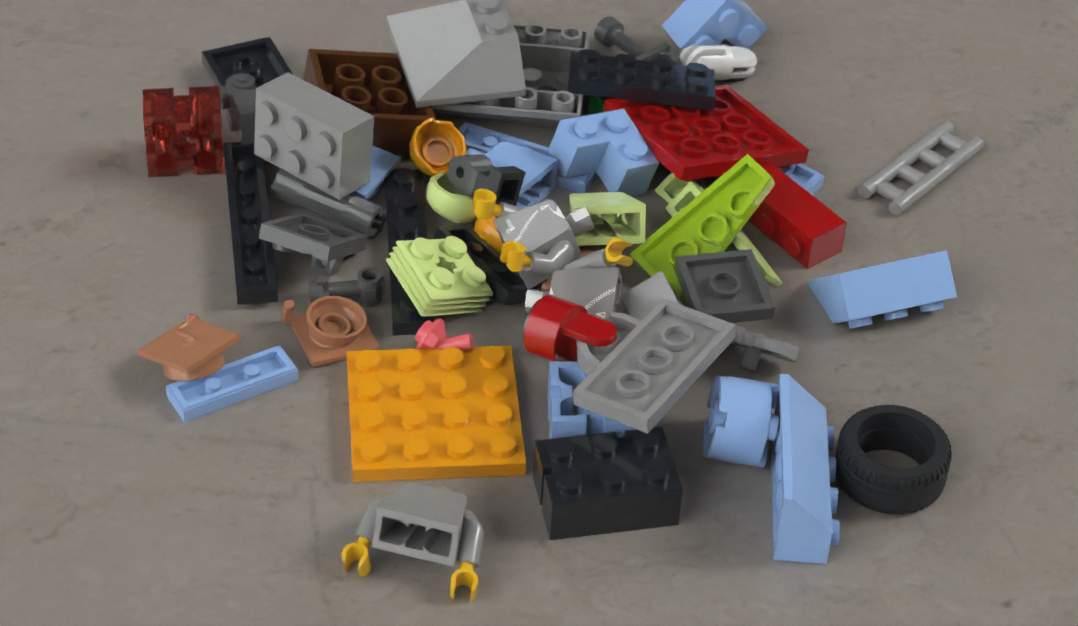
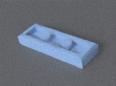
M278 345L225 364L216 373L207 377L190 381H177L166 385V395L182 420L187 422L299 381V373L297 367L282 347Z

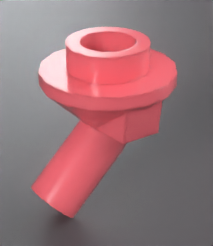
M441 318L434 322L426 321L414 338L418 342L416 349L442 350L447 347H455L461 351L474 349V339L471 333L446 337L445 322Z

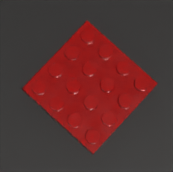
M728 85L715 86L716 98L713 111L617 98L605 100L603 112L624 109L656 159L681 181L690 182L696 181L698 178L721 177L747 154L760 166L772 163L777 168H788L790 165L802 164L807 161L808 148Z

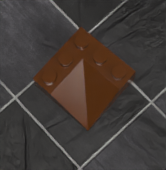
M308 49L303 80L373 115V146L394 155L410 157L409 142L414 130L428 118L433 117L435 120L436 118L432 106L416 108L398 54Z

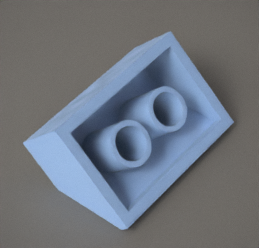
M947 250L808 280L809 288L833 324L848 321L849 329L873 324L871 316L883 313L885 321L909 316L907 308L919 306L921 313L944 308L943 300L957 297Z

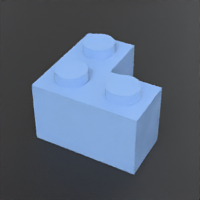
M685 0L662 25L681 50L695 45H719L724 39L734 46L749 49L768 29L755 12L742 0Z
M624 109L560 120L548 149L550 156L557 159V167L564 178L597 172L609 192H624L629 196L646 193L659 165V161Z

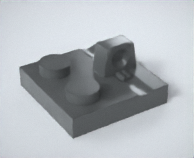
M301 212L261 223L259 233L260 239L273 243L272 247L278 251L288 253L297 251L302 254H311V268L329 275L339 272L345 256L364 251L368 236Z
M752 249L676 256L674 270L688 308L730 323L773 318L775 306Z

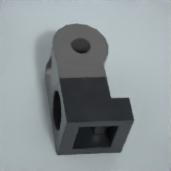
M482 154L459 155L450 161L448 165V178L451 184L460 192L473 198L477 189H488L497 196L495 204L499 205L500 202L516 206L525 171L515 166L495 167L491 160Z

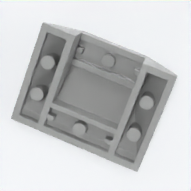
M460 0L386 16V23L416 108L526 96L519 37L503 0Z

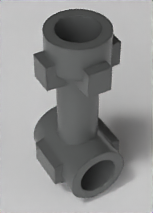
M374 267L362 268L357 274L358 280L328 282L327 276L317 277L314 280H309L310 303L325 296H358V300L363 306H377L382 302V295H386L385 278L382 276L381 271Z

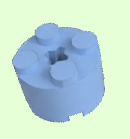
M717 375L713 381L707 402L710 412L708 421H704L703 457L716 461L764 468L768 455V444L766 441H774L778 429V415L771 414V409H774L777 401L778 384Z

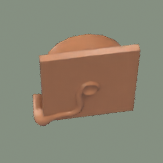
M325 296L316 299L308 306L306 313L299 315L293 314L295 307L293 300H287L283 303L282 322L292 327L312 367L347 360L346 351L380 350V346L367 324L365 311L351 299L340 296Z
M191 313L187 315L185 321L140 348L138 354L141 357L162 364L165 377L171 380H196L220 370L225 363L222 352L240 341L241 336L233 331L199 320L196 314Z

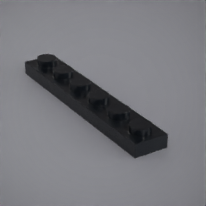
M241 142L224 143L237 305L278 302L272 243L259 238L261 223L270 221L264 160L254 154V143L242 145Z
M419 169L392 170L385 178L389 253L394 252L393 247L397 246L396 241L415 240L416 238L428 239L423 172ZM389 266L393 335H416L426 321L430 320L433 322V316L424 317L419 314Z

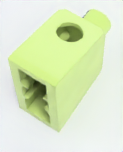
M624 192L575 193L569 195V214L585 207L594 224L593 229L575 237L578 246L607 245L613 238H621L632 244L645 243L646 204ZM625 213H629L628 223L625 218Z

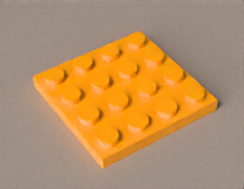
M511 345L479 346L467 351H461L455 347H447L442 350L438 348L435 350L409 348L346 351L353 482L526 475V457Z

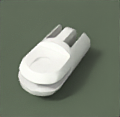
M695 45L683 49L680 54V61L684 66H687L689 63L706 65L708 69H714L715 80H728L750 77L755 71L754 66L757 64V57L755 53L743 47Z

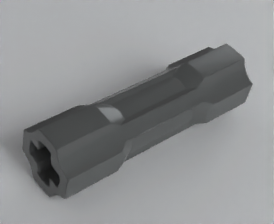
M283 169L277 172L276 178L271 185L272 196L339 222L344 227L368 235V237L373 239L381 232L386 220V208L349 194L341 199H337Z

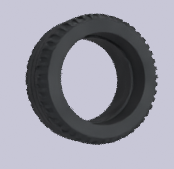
M899 405L868 407L853 414L840 431L835 454V475L844 492L854 499L855 502L866 508L887 514L917 512L933 504L944 490L952 458L951 444L941 426L917 410ZM874 450L896 451L911 457L920 466L904 469L892 468L877 463L865 453Z

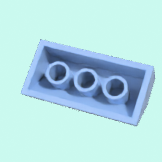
M780 374L778 396L774 408V415H778L779 418L775 440H770L774 560L827 564L830 546H838L840 534L839 520H832V514H836L838 489L830 487V482L835 480L836 457L829 456L828 451L832 452L834 426H827L826 408L789 374Z

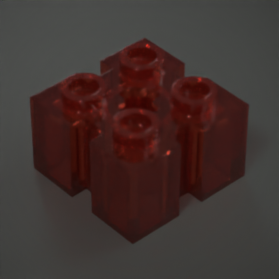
M220 86L189 87V95L174 96V88L143 89V122L148 178L179 176V169L194 168V175L225 174Z

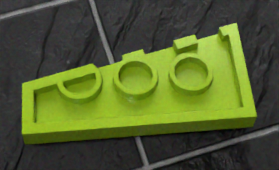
M747 154L647 238L645 243H641L629 254L630 257L633 258V262L649 278L662 270L684 305L686 300L674 270L676 256L724 252L775 186L772 176Z

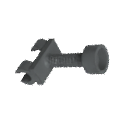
M612 16L603 18L595 28L594 37L605 47L616 45L627 54L634 56L637 60L651 61L652 59L661 58L671 61L672 64L681 62V53L676 49L671 50L668 43L646 51L623 34L624 26Z

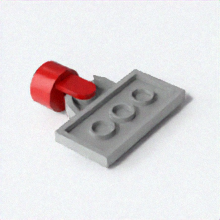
M551 294L545 295L536 301L526 317L523 328V342L529 353L549 361L578 362L583 372L588 375L573 390L574 405L647 434L736 337L735 324L666 299H662L642 320L624 313L610 311L609 318L603 320L587 314L585 307Z

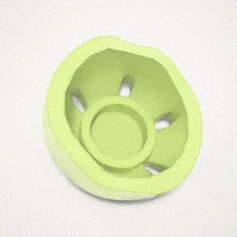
M438 173L430 178L426 198L434 211L458 224L470 223L477 218L474 213L475 207L472 204L473 198L456 189L451 184L448 175Z

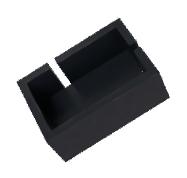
M653 427L648 434L637 429L624 431V437L620 438L617 437L616 432L535 441L533 480L540 505H542V514L550 540L679 525L683 487L663 427Z

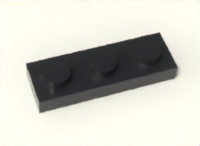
M467 224L437 227L433 239H446L448 236H455L466 244V252L474 264L485 273V281L491 288L493 298L503 305L525 302L528 289L519 273L508 269L507 263H503L500 260L501 254L482 239Z

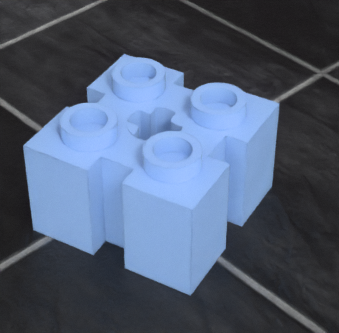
M550 361L547 393L548 421H550L549 439L616 432L617 437L620 438L624 437V431L635 429L574 405L573 390L588 375L583 372L578 362Z

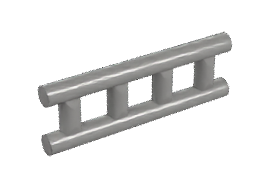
M943 121L859 186L858 193L864 199H868L874 193H877L890 200L889 211L893 215L899 216L984 147V141L980 137L975 136L966 142L951 134L954 131L951 122ZM940 144L954 151V153L945 158L931 149ZM919 160L934 169L928 174H924L910 165ZM898 176L913 185L906 191H903L889 182Z

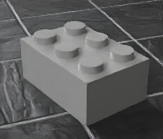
M289 72L256 88L255 155L337 199H341L370 183L374 130L373 115Z

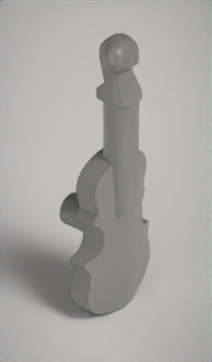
M736 325V337L730 343V345L745 349L740 367L751 371H756L761 353L796 363L800 351L798 346L790 342L754 333L739 325Z

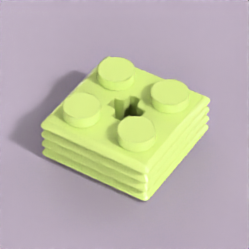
M448 236L446 239L416 238L415 240L396 241L397 246L393 247L394 252L389 253L391 258H386L388 265L421 316L482 312L483 309L481 307H485V301H490L489 296L493 295L491 288L485 281V273L474 264L466 252V244L455 236Z

